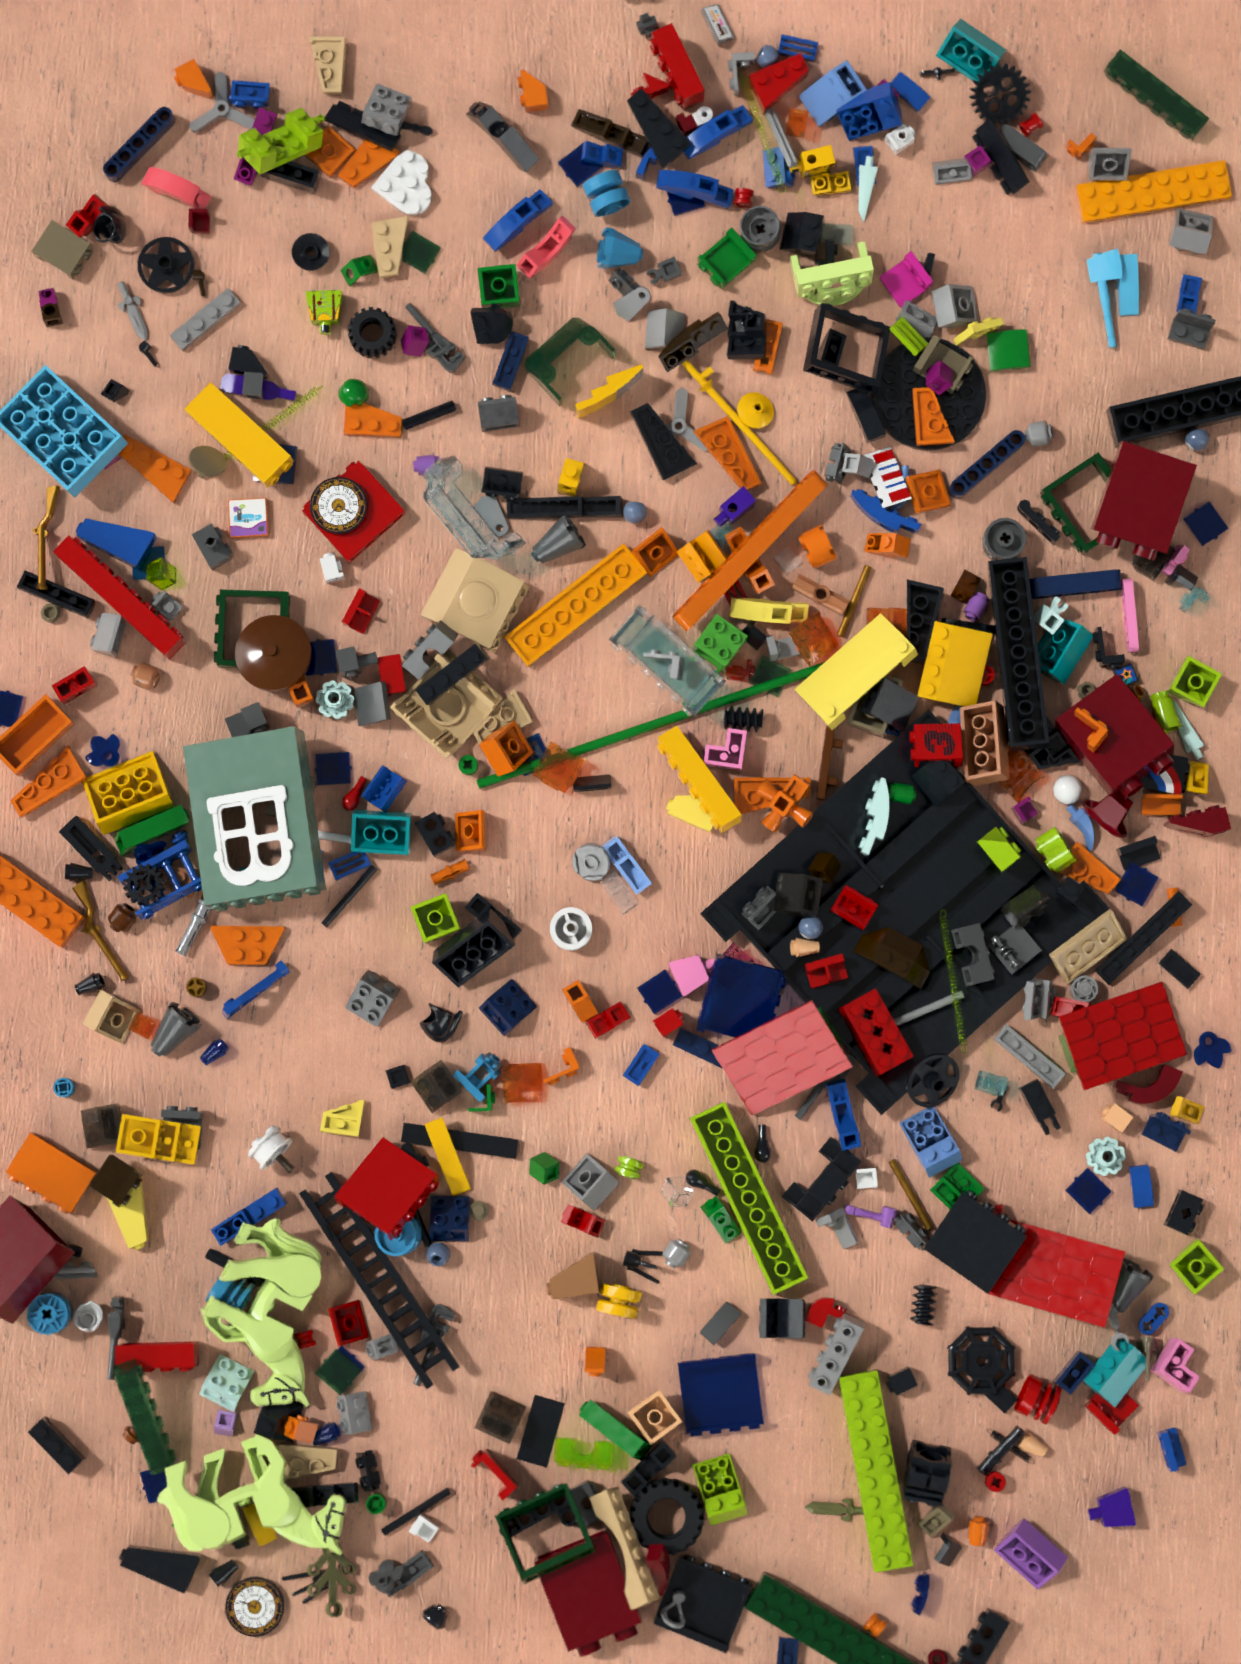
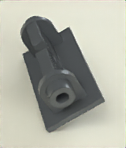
M620 268L617 271L615 270L608 280L623 296L640 287L636 282L630 285L629 283L633 279L625 270ZM640 292L643 297L646 296L644 292Z
M835 443L831 448L829 460L835 461V463H828L825 472L827 481L833 482L835 480L838 484H841L842 479L845 478L846 473L842 472L846 453L851 454L850 448L845 443H842V445Z
M904 1210L900 1216L893 1220L895 1222L894 1225L903 1235L910 1231L911 1234L906 1238L914 1248L921 1249L931 1239L928 1231L919 1226L912 1213Z

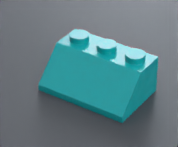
M960 18L950 30L936 56L969 79L978 81L979 78L976 74L983 75V68L989 71L990 64L995 69L997 63L1001 61L1007 50Z
M1064 619V622L1053 635L1046 630L1038 643L1041 673L1054 681L1065 684L1088 647L1093 635L1084 626Z
M354 810L352 813L351 852L409 855L412 813Z
M1125 1339L1117 1341L1116 1347L1119 1351H1116L1111 1344L1083 1379V1383L1114 1408L1146 1369V1357L1131 1343L1128 1344Z

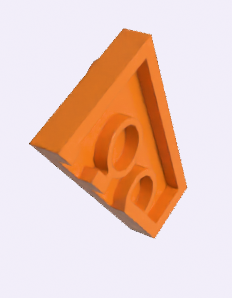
M364 140L337 176L354 188L372 176L377 170L387 166L401 152L395 148L393 151H389L368 140Z
M929 387L913 388L916 446L954 444V438L949 431L948 424L941 412L934 391Z
M365 403L361 406L358 404L351 407L345 405L344 435L401 437L402 417Z
M1078 841L1070 849L1077 861L1059 872L1079 882L1084 880L1090 887L1107 894L1121 880Z

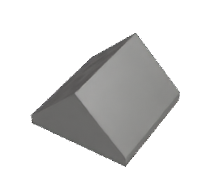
M668 308L647 311L645 349L663 351L684 330L685 314Z

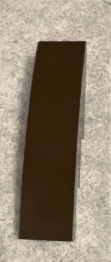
M578 109L571 124L573 128L641 157H643L649 144L645 136L615 124L610 119Z

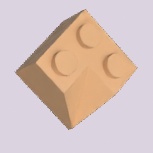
M660 1390L628 1410V1414L650 1445L682 1422V1419Z

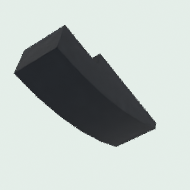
M857 389L846 392L866 443L884 438L886 433L869 394Z

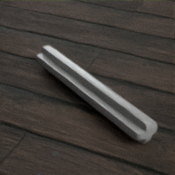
M774 108L767 109L765 113L786 163L790 168L796 167L798 165L797 157Z

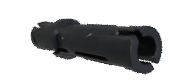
M1016 1425L993 1451H989L986 1459L977 1466L978 1470L986 1476L996 1464H1000L1002 1462L1001 1459L1026 1435L1024 1430Z

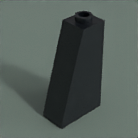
M130 1545L127 1549L123 1548L119 1560H122L120 1566L184 1594L189 1587L202 1555L192 1552Z

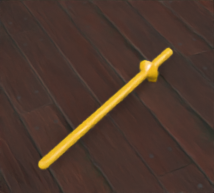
M688 360L681 363L702 386L699 391L707 392L791 485H796V478L756 434L740 420L736 412L712 387V379L707 382L706 379L714 373L713 369L708 367L700 374Z

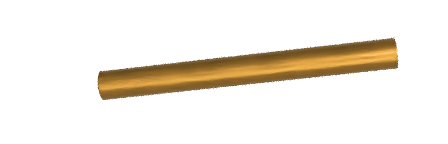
M868 565L864 566L837 632L839 637L844 638L872 569Z
M895 1159L889 1161L890 1167L925 1229L932 1228L930 1220Z

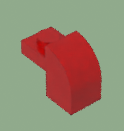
M93 194L83 209L76 210L66 226L78 237L87 236L93 232L95 219L102 213L99 207L109 205L99 196Z
M569 1204L564 1210L561 1223L597 1238L606 1221Z
M822 1297L815 1300L809 1306L805 1315V1321L823 1328L829 1314L836 1318H841L847 1309L837 1304L834 1308L832 1306L835 1299Z

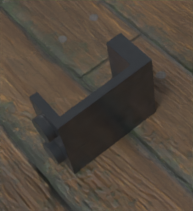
M883 678L867 692L859 711L877 717L891 725L890 728L893 730L904 732L919 697L892 681Z

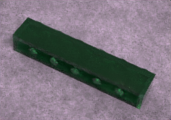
M1121 49L1106 66L1104 73L1109 80L1116 81L1121 85L1120 87L1123 91L1133 94L1140 104L1147 105L1154 115H1160L1164 118L1166 124L1178 129L1184 138L1193 141L1208 122L1209 117Z
M136 1359L114 1365L113 1375L150 1473L155 1475L164 1472L165 1468L174 1465L176 1454L174 1449H170L168 1445L170 1443L169 1435L167 1432L164 1433L162 1429L164 1426L161 1415L158 1416L156 1413L158 1409L155 1399L150 1397L151 1388L149 1382L144 1381L143 1376L145 1373L142 1364L138 1365Z

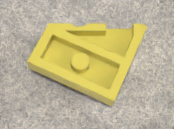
M989 317L983 320L982 323H978V321L967 325L968 329L953 339L954 343L958 346L969 338L973 340L991 333L1004 324L1001 317L996 319Z
M359 1100L356 1103L346 1104L337 1109L323 1112L320 1132L359 1138L365 1101Z

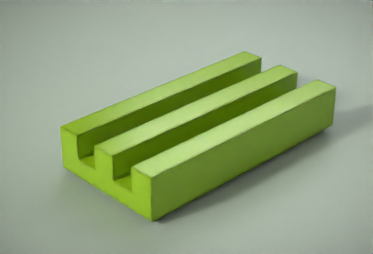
M903 316L889 328L914 356L928 345L927 341Z

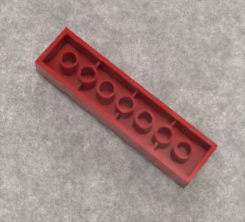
M68 535L53 551L55 555L170 660L185 645L182 640L184 636L176 628L172 627L170 629L168 627L170 624L162 615L158 614L156 616L154 608L146 601L142 603L140 595L132 588L128 590L126 582L118 575L114 577L112 569L104 562L100 564L101 560L90 549L86 551L87 547L76 536L71 538Z

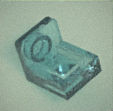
M1194 587L1189 594L1184 593L1179 600L1181 605L1178 609L1185 613L1196 598L1206 603L1210 597L1207 596L1208 593L1202 588Z
M979 1071L974 1089L993 1096H1003L1007 1089L1008 1078Z

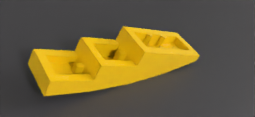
M443 1117L425 1123L424 1125L452 1195L455 1196L470 1190L469 1182Z

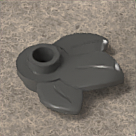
M387 1559L379 1565L378 1571H373L369 1574V1582L379 1592L387 1594L394 1589V1582L403 1575L404 1566L395 1567L393 1561Z

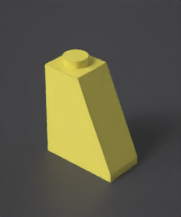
M691 795L675 796L674 800H669L666 807L669 810V816L710 833L713 827L710 821L711 818L708 814L705 815L702 812L697 799L694 800Z

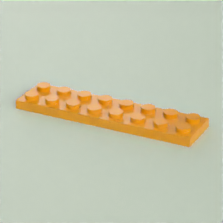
M1225 160L1127 176V180H1101L1076 185L1083 223L1230 199L1232 197Z
M623 543L505 635L504 638L525 665L529 667L643 578L647 572Z

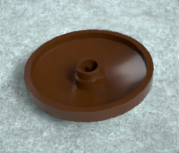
M268 615L251 622L240 634L235 648V660L241 675L251 685L264 691H282L292 687L304 677L312 659V646L307 633L297 622L281 615Z

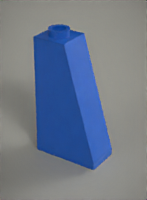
M86 518L83 523H79L76 529V536L79 540L138 571L157 539L155 533L151 531Z

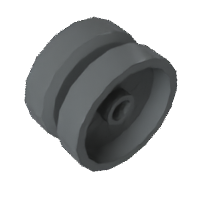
M999 518L993 521L987 527L982 537V549L991 560L1017 558L1026 543V533L1022 525L1010 518Z

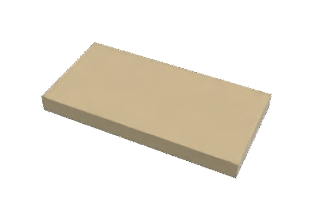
M1109 909L1050 953L1049 956L1063 981L1068 985L1128 940L1113 911Z

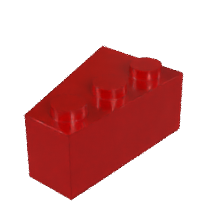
M801 53L749 74L748 82L763 115L767 109L777 104L782 97L792 91L808 76L809 69Z

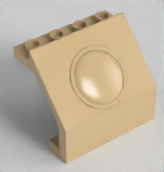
M455 548L421 616L434 624L441 620L454 632L475 643H479L484 649L495 654L529 586L524 583L525 581L491 563Z
M449 649L443 655L438 653L434 658L435 661L431 668L402 697L390 706L397 716L409 724L410 728L419 733L426 742L430 743L446 759L455 754L503 699L500 694L473 671L452 686L434 703L426 705L415 690L457 658Z

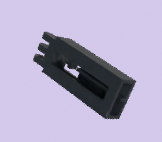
M77 815L59 831L98 874L102 873L109 882L112 880V877L107 874L109 871L114 876L118 874L113 869L114 866L120 871L123 869L115 860L117 857ZM97 850L106 857L105 859L101 854L97 856L102 862L101 864L92 856Z

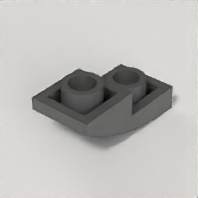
M726 1301L700 1331V1334L711 1344L715 1345L740 1317L741 1313Z

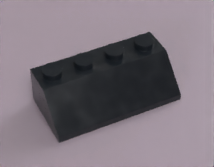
M489 909L435 949L432 964L459 988L513 948L515 942L504 921L492 909Z

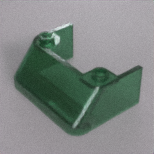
M577 317L570 319L525 361L527 373L559 407L562 405V398L549 385L556 377V370L551 363L578 339L585 345H593L597 342L612 359L615 357V349L593 326Z

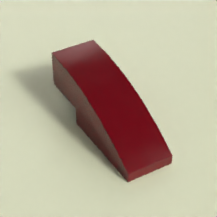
M664 1544L649 1545L645 1561L650 1569L659 1596H663L670 1572V1558Z

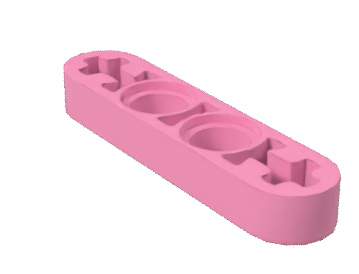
M1132 578L1122 579L1123 589L1121 591L1128 653L1138 652L1139 641Z

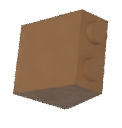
M594 1252L587 1254L550 1278V1283H547L548 1296L552 1295V1299L599 1293Z

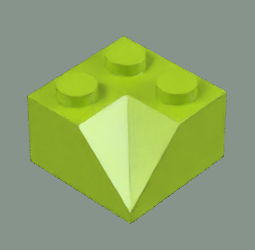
M1188 655L1167 691L1185 702L1204 708L1222 673Z
M996 826L982 837L978 844L1003 872L1020 858L1019 852L1021 850L1015 842L1011 844L1006 839L1009 835L1002 827L998 829Z
M446 893L410 907L425 944L461 930Z
M1194 1239L1169 1264L1178 1279L1194 1295L1224 1270L1199 1239Z

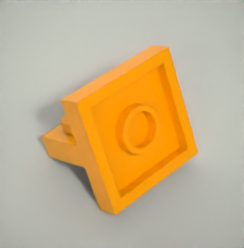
M709 530L676 551L698 583L712 574L727 559V556Z

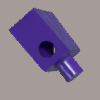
M743 486L720 506V513L713 520L720 528L727 522L732 525L754 508L756 500ZM729 509H734L735 512L732 513Z
M1121 1487L1097 1497L1098 1507L1087 1509L1090 1521L1101 1519L1104 1527L1136 1525L1127 1487Z

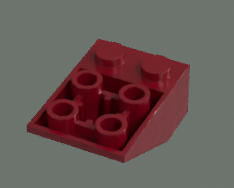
M1219 805L1208 807L1202 813L1201 809L1191 811L1185 817L1182 814L1171 816L1168 818V822L1163 824L1167 828L1204 837L1231 830L1226 807L1220 808Z

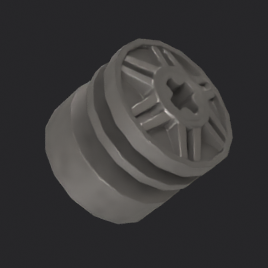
M755 206L748 209L740 221L742 239L753 251L766 252L771 250L780 239L781 228L777 214L766 206ZM764 228V233L758 234L757 229L761 230Z

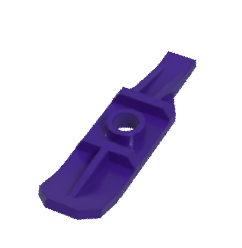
M227 373L222 377L221 389L225 393L242 395L244 376ZM263 380V400L270 401L276 398L295 400L296 391L279 388L274 382Z

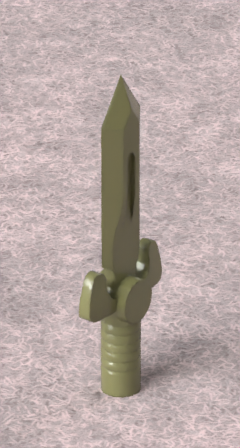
M850 1498L842 1499V1503L813 1501L805 1506L812 1514L839 1515L841 1520L846 1522L850 1521V1515L852 1514L863 1515L862 1507L851 1506Z

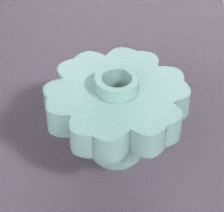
M334 680L324 683L323 690L317 691L315 702L320 705L319 712L326 718L333 716L336 720L346 717L348 714L347 710L354 708L355 698L350 695L352 692L351 688L344 682L337 684ZM334 697L339 698L336 703H332V699Z
M1104 1137L1101 1140L1096 1138L1088 1145L1090 1151L1085 1154L1087 1165L1093 1167L1094 1173L1106 1176L1108 1173L1116 1174L1122 1169L1121 1161L1125 1160L1126 1156L1124 1148L1118 1146L1116 1139ZM1103 1153L1108 1154L1107 1160H1103Z

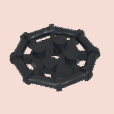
M967 1326L953 1343L947 1346L948 1377H951L969 1396L971 1394H994L995 1396L1016 1375L1014 1349L1016 1347L995 1326ZM973 1335H989L987 1341H975ZM969 1337L971 1344L964 1351L958 1349ZM993 1337H994L1005 1349L999 1351V1350L991 1343ZM956 1353L962 1355V1367L956 1369ZM1007 1353V1369L1003 1368L1001 1364V1355ZM980 1355L987 1359V1363H984L982 1367L979 1363H976V1359H979ZM965 1371L972 1378L971 1383L966 1382L958 1373ZM999 1371L1005 1372V1374L994 1384L992 1378ZM976 1381H988L990 1386L974 1385Z

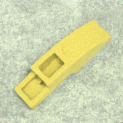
M731 597L730 617L771 623H807L809 604Z

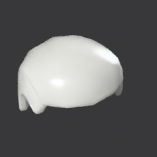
M1070 774L1060 776L1053 787L1054 797L1063 804L1075 803L1082 794L1080 780Z
M93 1301L79 1305L74 1313L76 1327L84 1332L97 1330L103 1322V1310L99 1304Z

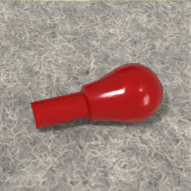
M360 776L355 787L342 798V806L345 810L353 811L358 807L361 790L367 781L365 777Z

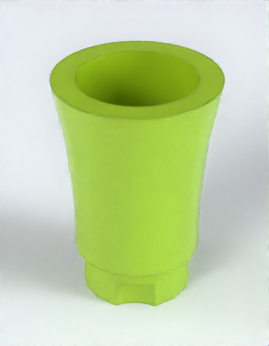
M1161 691L1152 694L1150 698L1154 718L1165 733L1181 728L1182 724L1177 716L1169 692Z

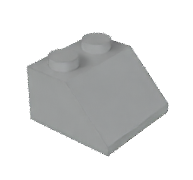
M1092 148L1089 151L1087 164L1089 180H1127L1131 148Z
M1176 208L1169 246H1173L1175 249L1190 250L1196 254H1206L1212 237L1213 216Z
M948 284L932 291L938 328L967 326L975 321L979 323L973 286Z
M102 613L101 617H98L95 627L98 628L96 636L93 635L90 642L92 650L117 658L127 621L121 615Z
M588 1153L562 1181L568 1189L593 1211L600 1206L620 1183Z

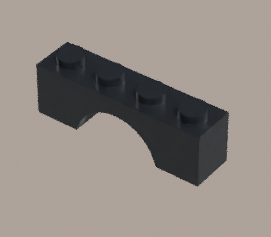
M475 643L415 691L426 705H431L457 682L491 658L479 643Z

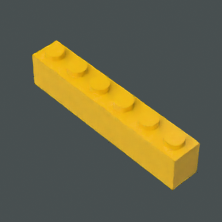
M678 726L659 736L657 749L668 758L667 762L671 769H676L679 773L680 781L683 785L686 784L689 787V793L692 798L699 801L702 812L710 816L713 827L724 833L740 823L742 814Z

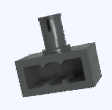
M212 523L192 534L211 570L232 560L230 554L233 552L227 543L223 544L220 539L223 537L218 527L214 528Z
M354 646L335 651L340 673L343 678L347 677V680L358 678V674H362L361 669L363 666L378 664L376 651L360 656L357 654Z

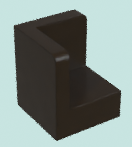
M819 852L808 870L815 882L832 883L841 865L834 853Z

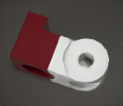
M703 106L689 116L685 117L684 113L676 115V123L681 133L686 137L710 121L713 112L709 107Z

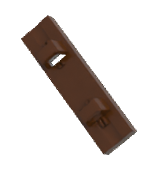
M827 725L816 794L817 800L825 799L827 785H837L838 778L828 776L832 748L842 749L843 740L833 739L834 729L831 730Z

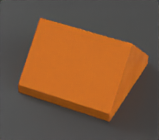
M661 527L634 548L632 554L646 570L647 575L651 577L678 556L676 551L678 550L664 528Z
M484 810L455 813L456 851H486Z

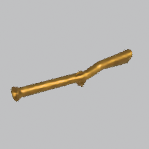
M60 486L46 488V514L38 524V527L33 529V533L38 535V585L36 587L38 590H46L48 588L46 586V537L49 535V532L46 530V526L54 516Z
M83 880L72 888L87 910L85 918L86 927L80 932L92 935L122 982L130 975L125 972L100 935V926H94L92 923L94 907L86 882Z

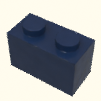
M1076 1351L1053 1381L1071 1395L1095 1364L1081 1352Z

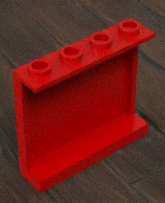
M359 460L356 463L352 462L346 467L347 471L342 476L340 474L336 476L348 478L356 482L364 491L367 499L366 517L354 531L335 535L321 529L311 515L310 500L303 506L304 509L302 510L303 514L337 549L348 564L355 560L406 514L405 510Z
M382 1137L334 1197L337 1204L342 1207L346 1206L387 1234L389 1240L392 1241L394 1237H398L401 1234L406 1222H410L413 1219L415 1211L426 1203L428 1195L438 1188L440 1181L435 1172Z

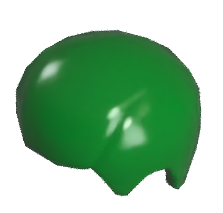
M348 379L338 390V397L348 407L355 404L361 406L369 398V389L359 379Z

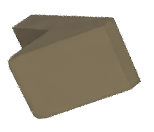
M943 1504L942 1506H933L918 1523V1526L933 1538L956 1515Z

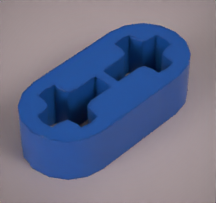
M1160 1302L1153 1304L1139 1320L1138 1330L1145 1335L1154 1333L1169 1315L1167 1305ZM1156 1307L1164 1308L1162 1310L1164 1313L1163 1316L1158 1315L1156 1318H1154V1315L1157 1313V1311L1155 1310ZM1152 1319L1153 1321L1150 1324L1151 1330L1146 1329L1144 1331L1143 1322L1148 1323Z

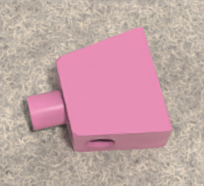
M699 955L668 963L683 997L708 982L710 979L707 973L715 968L717 969L713 958L702 962Z

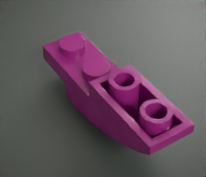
M259 108L252 129L255 128L261 135L273 131L278 114ZM242 157L239 161L234 180L252 186L258 172Z

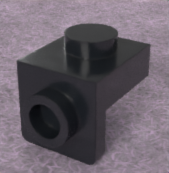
M826 240V259H814V263L819 264V266L834 263V256L838 255V244H834V240Z

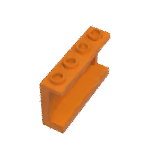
M30 1132L5 1173L9 1174L8 1178L17 1184L19 1181L26 1185L24 1187L26 1190L33 1194L38 1192L42 1195V1200L49 1204L54 1202L59 1205L57 1209L67 1214L68 1212L74 1213L75 1207L98 1172L37 1134Z

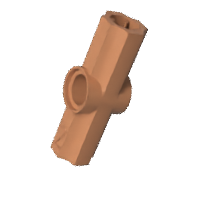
M801 574L798 575L792 586L793 590L841 616L850 602L848 599L829 590L826 586L820 585ZM819 590L824 591L826 597L818 599L815 593Z

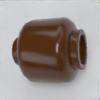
M123 903V905L117 904L108 916L111 929L116 932L129 931L137 919L136 910L126 903Z

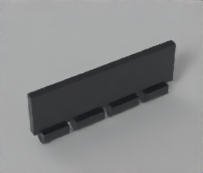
M339 101L337 105L333 104L326 114V122L389 151H393L401 138V128L397 136L361 123L363 111L354 108L351 112L352 106L342 101Z
M989 118L975 130L977 134L972 138L977 146L985 147L984 151L991 159L990 164L995 163L990 168L998 181L1002 178L1004 179L1000 185L1006 195L1011 192L1015 194L1030 181L994 120Z

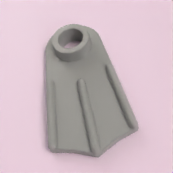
M638 287L613 303L617 315L629 321L650 300L651 294L645 287ZM640 292H644L646 297H643Z
M482 496L474 505V508L495 536H504L508 532V524L496 497ZM500 525L503 527V530L497 531L496 527Z

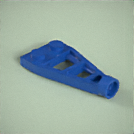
M279 961L275 964L276 971L235 1000L231 998L226 1001L222 1009L224 1017L226 1019L230 1018L280 978L288 975L290 971L286 965Z

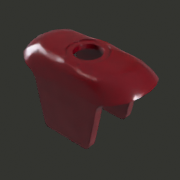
M1122 794L1116 797L1107 795L1099 802L1094 800L1083 801V808L1086 814L1094 819L1102 828L1115 837H1127V830L1123 821L1133 805V801L1129 798L1125 799Z

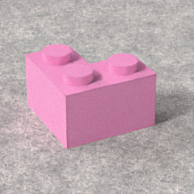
M728 728L725 747L706 744L705 765L741 771L747 731Z
M1170 1338L1150 1371L1181 1393H1190L1199 1379L1197 1374L1185 1367L1194 1349L1179 1338Z

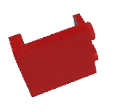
M487 1449L484 1452L479 1450L472 1457L473 1462L471 1466L473 1468L483 1461L505 1485L498 1492V1496L502 1501L518 1487V1482Z

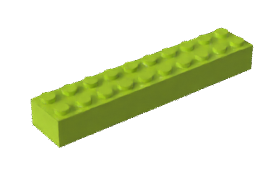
M725 1101L690 1117L689 1119L771 1293L774 1295L808 1279Z
M873 1369L840 1375L838 1381L873 1571L876 1573L913 1566L878 1371Z

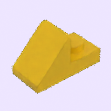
M1190 761L1185 790L1207 794L1209 764Z
M1177 1096L1174 1099L1170 1115L1199 1124L1204 1106Z

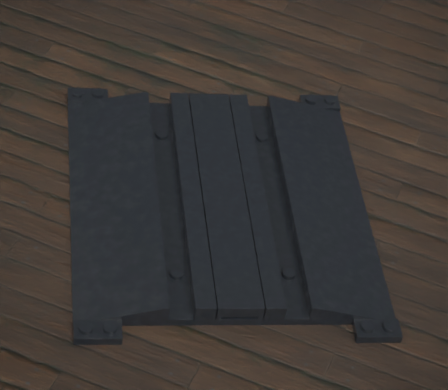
M929 709L818 807L804 828L798 825L700 913L725 942L740 930L758 952L778 971L779 975L804 1003L812 1000L817 1009L822 1007L841 1038L843 1046L869 1073L855 1087L880 1115H883L907 1093L906 1083L908 1075L919 1060L935 1053L949 1055L1027 984V981L1032 980L1052 962L1049 956L1050 953L1110 909L1084 880L1080 884L1085 888L1073 904L1070 905L1056 895L1055 892L1061 885L1058 879L970 783L965 781V777L956 767H954L955 770L964 779L965 783L935 806L911 777L929 761H920L919 767H915L914 760H911L910 756L913 743L909 741V732L913 731L914 724H942ZM883 777L886 779L887 787L889 784L894 783L913 785L916 790V798L911 804L892 802L889 799V817L883 840H874L868 856L861 854L859 844L862 837L866 838L868 830L865 829L869 819L873 820V817L866 815L868 810L865 807L868 799H872L875 792L872 791L875 781H879ZM996 826L998 829L1002 827L1009 835L1006 839L1011 844L1015 842L1021 850L1019 852L1020 858L1003 872L978 844V841ZM819 852L834 853L841 865L832 883L815 882L808 870ZM845 885L856 889L858 893L871 898L878 904L864 930L830 911ZM768 886L785 903L758 930L741 913L743 912V907L749 901L753 902L757 897L756 893L761 888ZM818 917L823 924L821 935L812 940L804 938L798 929L801 919ZM1019 922L1042 951L1015 973L1011 974L988 945L992 943L991 939L995 935L999 937ZM980 923L984 931L985 945L989 950L990 964L994 968V979L966 986L961 968L971 964L972 953L967 948L956 949L951 930ZM890 927L923 945L930 973L922 988H917L855 954L853 950L861 936ZM799 938L819 942V953L801 957L791 955V940ZM843 954L848 978L812 989L805 970V964ZM875 988L893 1019L956 992L962 991L964 998L898 1025L897 1027L911 1050L913 1057L877 1077L838 1010ZM865 1012V1014L863 1015V1017H864L865 1019L868 1018V1020H869V1016H870V1015H869L868 1012H867V1013ZM878 1030L873 1032L874 1036L879 1034ZM884 1046V1048L882 1049V1051H883L884 1053L887 1052V1054H888V1050H889V1049H888L887 1046H886V1047ZM939 1059L930 1060L926 1064L932 1067ZM917 1072L912 1080V1085L920 1079Z

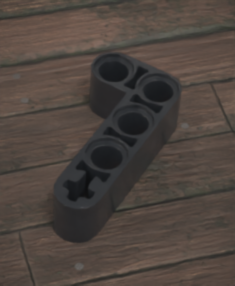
M566 1495L564 1496L565 1501L562 1504H557L555 1501L545 1504L548 1507V1511L544 1514L539 1513L537 1509L528 1512L527 1514L531 1517L528 1523L521 1522L520 1516L517 1517L516 1521L520 1528H517V1525L513 1526L510 1532L511 1537L554 1513L558 1515L563 1525L573 1526L577 1521L575 1517L570 1522L566 1521L563 1517L564 1513L568 1511L573 1513ZM511 1520L506 1523L510 1526L514 1524L515 1521Z

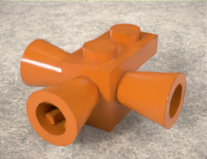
M794 774L785 788L778 791L766 779L757 790L756 795L771 801L769 807L773 810L761 823L777 833L783 817H790L791 815L804 828L814 812L798 806V803L811 785Z

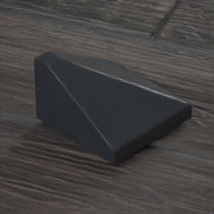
M111 379L101 395L115 402L130 391L122 384Z

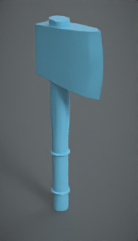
M1118 248L1105 253L1093 254L1092 258L1087 259L1090 282H1097L1109 348L1117 347L1110 310L1107 281L1123 278L1122 262Z

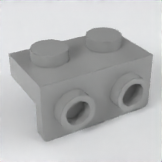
M366 1391L337 1396L336 1406L340 1413V1428L344 1435L372 1430Z

